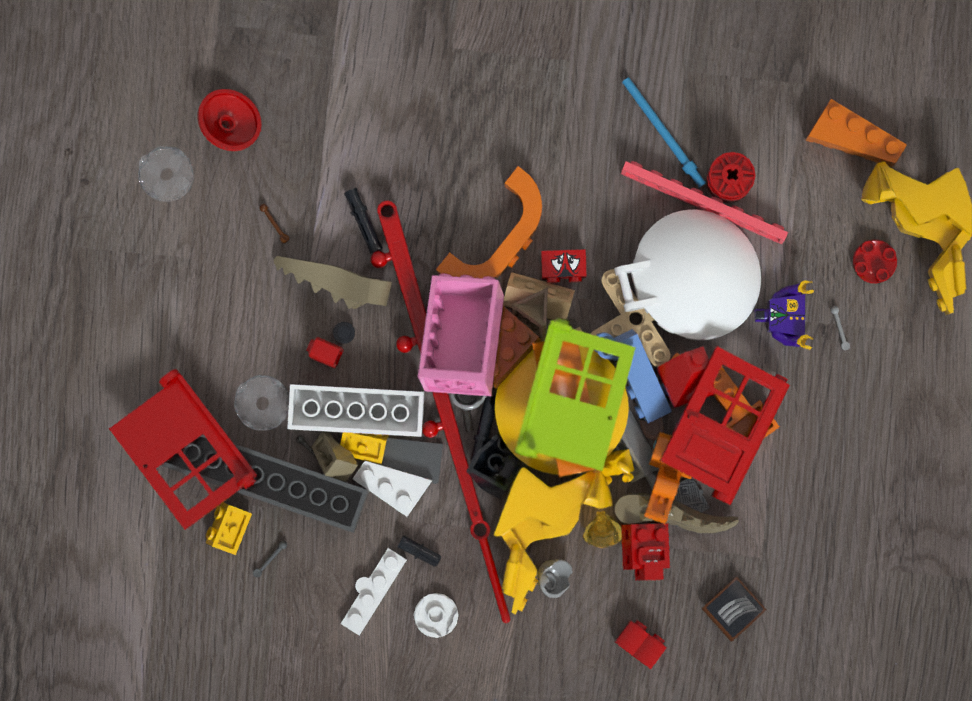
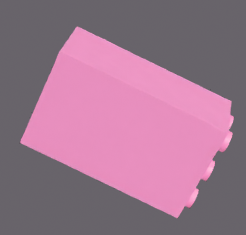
M449 274L432 275L418 378L425 391L491 396L504 300L500 283L495 278L483 277V279H477L469 275H462L461 277H452Z

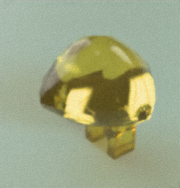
M596 511L597 516L585 528L582 535L583 539L587 544L597 548L605 549L616 545L622 539L621 526L610 515L606 514L605 511Z

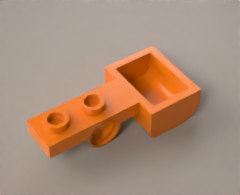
M721 366L714 381V388L734 398L738 387ZM714 394L718 403L727 412L731 402ZM741 394L739 398L740 402L758 410L759 412L761 411L764 405L761 402V400H759L751 406L746 400V398L743 396V394ZM736 405L730 416L732 420L725 427L747 438L758 416ZM773 419L765 437L780 427L775 419Z
M659 432L649 465L659 468L644 517L666 524L680 483V477L688 479L692 477L659 461L671 438V435Z

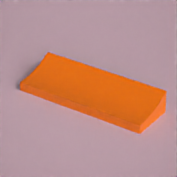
M545 341L532 343L537 368ZM563 341L557 364L583 371L579 346ZM555 369L549 392L575 400L581 376ZM585 380L579 401L590 404ZM556 458L559 477L596 470Z

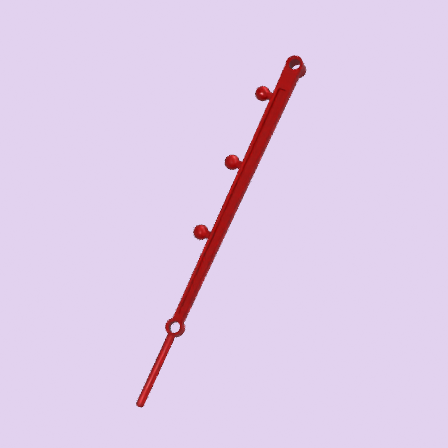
M383 201L379 204L377 212L389 252H374L371 255L370 262L375 268H383L388 261L393 262L415 337L411 338L406 335L399 337L396 341V347L400 352L408 353L412 350L413 346L418 345L421 354L427 315L397 207L391 201ZM385 206H390L394 212L392 216L384 217L381 214L382 209ZM432 392L441 421L428 420L424 422L422 433L428 438H433L439 431L444 430L472 522L470 532L475 539L479 540L502 622L508 623L511 618L487 539L490 527L483 519L472 477L466 472L469 465L449 393ZM478 523L484 524L487 528L486 534L483 536H477L474 533V526Z

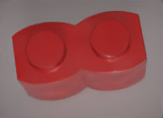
M316 337L315 340L311 339L307 347L311 359L336 369L344 351L341 346L320 337Z
M630 620L614 642L646 667L652 669L667 648L663 645L665 641L655 633L653 636L649 635L645 631L647 627L640 621L636 620L634 623Z

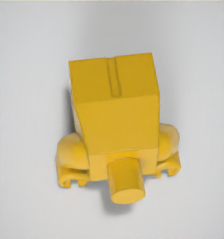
M629 449L612 451L606 457L604 468L601 472L608 485L612 482L610 476L624 473L622 476L624 483L633 480L634 476L631 472L635 469Z

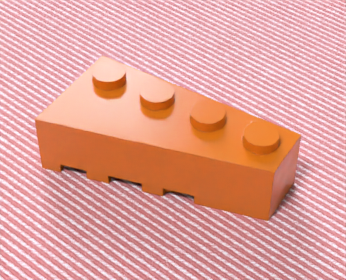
M833 99L828 102L806 138V141L815 142L831 149L841 150L847 154L860 156L876 163L884 161L889 167H893L907 146L904 142Z

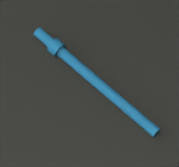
M629 77L622 82L683 165L682 169L686 175H690L696 185L701 188L706 182L696 170L698 168L693 160L690 161L632 80Z

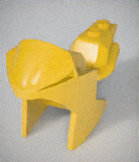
M884 161L877 163L865 183L861 200L868 204L889 201L891 203L892 219L900 232L935 241L941 246L943 251L928 270L930 277L928 283L931 290L937 293L939 299L936 301L940 311H944L945 315L954 313L953 297L964 294L966 290L965 262L962 258L961 249L972 237V202L960 170L955 168L950 172H946L927 185L897 172Z
M521 468L513 483L494 534L495 536H502L511 550L506 564L502 589L503 593L514 598L512 613L516 614L517 610L522 612L528 601L524 598L528 590L532 592L538 582V579L535 578L537 568L525 550L529 544L537 540L569 534L578 522L581 503L599 509L613 505L610 488L601 471L592 470L573 480L549 487L527 468Z

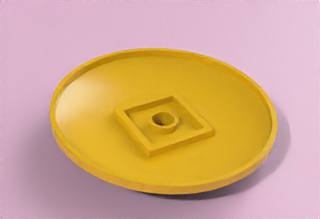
M579 346L584 367L589 348ZM532 350L498 386L495 398L496 422L503 441L519 460L538 471L559 475L556 458L540 453L537 454V458H530L515 453L537 372L534 351ZM593 351L587 373L613 380L616 368L608 359L602 358L597 352ZM585 378L590 404L605 408L611 385ZM626 388L624 389L606 457L611 454L620 442L627 425L629 404Z

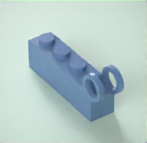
M633 329L615 338L606 332L597 334L596 336L636 347L627 378L628 387H626V391L630 399H634L637 404L634 409L639 419L643 418L647 423H650L672 412L638 334ZM595 350L602 358H612L613 361L617 360L618 362L619 357Z

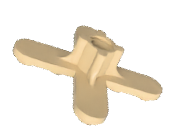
M614 269L606 271L602 276V285L620 315L590 334L596 336L599 333L606 332L615 338L633 329L638 334L652 365L658 367L669 361L671 354L652 323L655 319L649 313L647 314L644 309L625 312L623 306L625 301L618 275L616 276ZM631 289L634 302L638 301L637 297ZM633 313L639 314L642 318L641 323L633 325L629 320L630 315Z

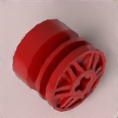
M736 152L724 153L717 157L710 166L706 177L707 189L711 195L723 200L725 203L738 202L743 199L754 185L756 177L755 169L750 159ZM728 172L730 174L733 172L736 173L735 180L733 178L730 180L727 179V176L729 175Z

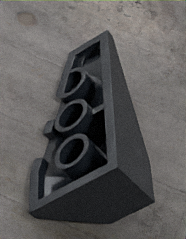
M498 432L476 452L466 472L481 489L501 499L509 488L522 461L509 450L500 432Z

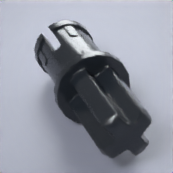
M405 535L398 544V548L415 556L414 559L419 558L433 567H436L441 560V555L424 547L423 543L419 544Z

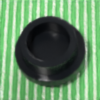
M340 322L334 327L333 336L337 342L347 344L354 339L355 329L348 322Z

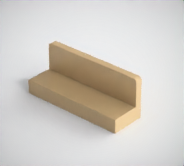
M511 272L504 295L503 306L512 308V304L548 287L547 318L551 320H556V318L567 320L575 290Z

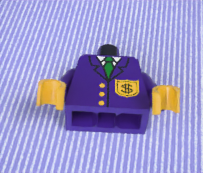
M802 281L800 284L786 286L774 293L772 299L768 300L767 309H755V322H767V332L771 333L774 339L785 346H801L807 350L812 348L805 345L806 340H813V337L805 335V294H812L814 290L807 291L806 285L813 283L812 281Z

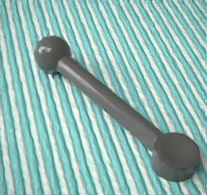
M280 541L279 547L259 569L257 568L253 571L254 577H260L262 571L282 549L287 548L285 541Z

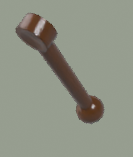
M261 204L259 207L260 211L264 212L280 235V241L282 243L288 242L289 236L282 232L269 213L268 206Z

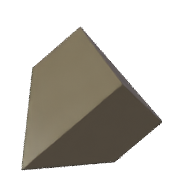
M548 287L512 304V314L538 335L541 339L540 342L545 341Z

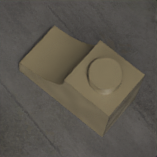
M322 431L311 446L326 476L346 482L358 466L352 452L342 447L332 437L330 432Z

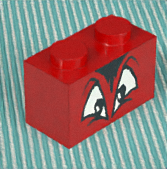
M586 249L541 251L542 280H547V283H560V279H569V282L572 283L582 282V278L587 276Z

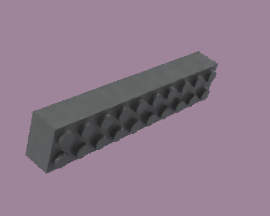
M203 434L182 449V452L195 469L217 454ZM234 444L257 474L254 478L256 482L247 489L241 488L237 491L238 493L355 533L369 490ZM178 453L161 465L187 475L192 472ZM221 457L199 472L204 481L218 486H222L234 477V474Z

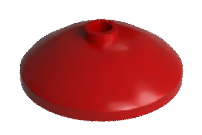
M230 89L216 90L209 93L199 105L197 120L200 130L206 139L216 147L227 151H241L250 147L257 140L261 132V117L255 104L242 93Z

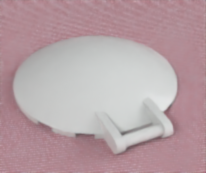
M682 210L663 217L652 225L640 240L633 264L614 268L616 276L618 275L625 301L623 305L625 312L644 309L664 330L691 340L715 339L738 328L753 311L761 288L759 260L749 239L728 219L704 210ZM628 273H631L638 299L635 302L627 276Z

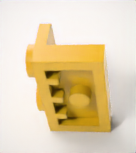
M343 432L340 445L351 451L356 459L382 464L389 435Z
M222 502L215 510V520L212 527H209L207 530L206 544L236 555L252 513Z

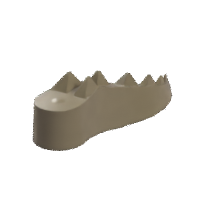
M276 256L274 259L277 271L283 268L284 275L293 273L298 284L304 280L309 281L314 293H317L322 288L331 292L335 303L343 298L349 309H357L366 303L387 306L392 282L368 278L333 265Z
M627 493L622 495L615 504V514L625 524L661 523L644 517L651 496L649 493ZM673 500L666 523L697 533H717L734 527L739 523V518L735 516L708 515L694 510L677 500Z

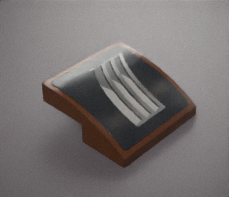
M738 577L733 578L701 608L731 642L767 610Z

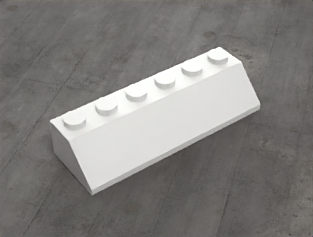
M290 385L288 429L421 437L425 392Z

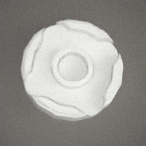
M440 593L428 594L420 599L414 612L415 623L419 630L425 635L434 638L442 637L452 632L459 616L457 606L453 600Z

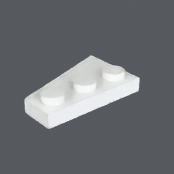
M364 461L353 477V480L406 517H408L432 482L431 479L369 461Z

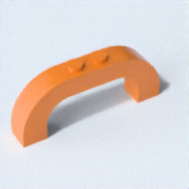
M518 166L504 183V186L520 199L523 206V215L491 258L479 265H469L463 263L449 252L436 269L438 274H449L452 277L469 275L477 279H483V277H493L496 279L508 266L512 268L519 260L517 254L521 249L526 251L533 242L531 237L539 225L542 213L540 191L528 173Z

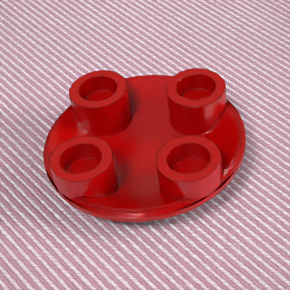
M873 239L862 243L856 249L853 256V267L856 274L862 280L873 284L888 280L894 274L897 267L896 251L882 240Z

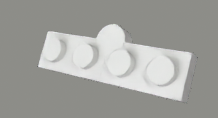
M388 548L369 578L361 577L357 580L355 585L359 595L342 620L341 624L360 636L407 559Z

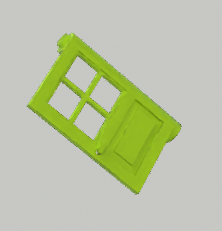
M556 318L555 321L551 320L515 453L530 458H537V454L540 453L603 471L636 347L574 330L568 325V321ZM563 341L589 348L583 371L557 364ZM593 350L619 357L613 380L587 373ZM555 369L581 376L575 400L549 392ZM585 378L611 385L605 408L579 401Z

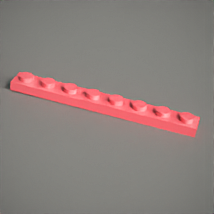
M626 161L621 174L701 210L718 214L733 224L781 245L787 237L788 232L784 231V227L779 224H768L758 215L752 214L750 216L743 213L744 210L734 205L730 207L723 204L724 201L717 197L709 198L704 196L703 192L699 189H688L683 186L682 182L676 179H671L670 181L663 178V175L655 170L647 171L637 162L631 161L629 163Z

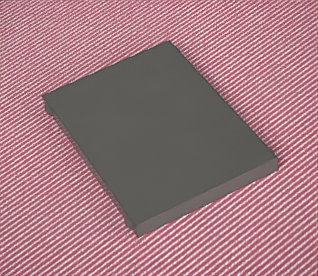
M388 437L383 457V466L431 479L434 484L439 483L443 444Z

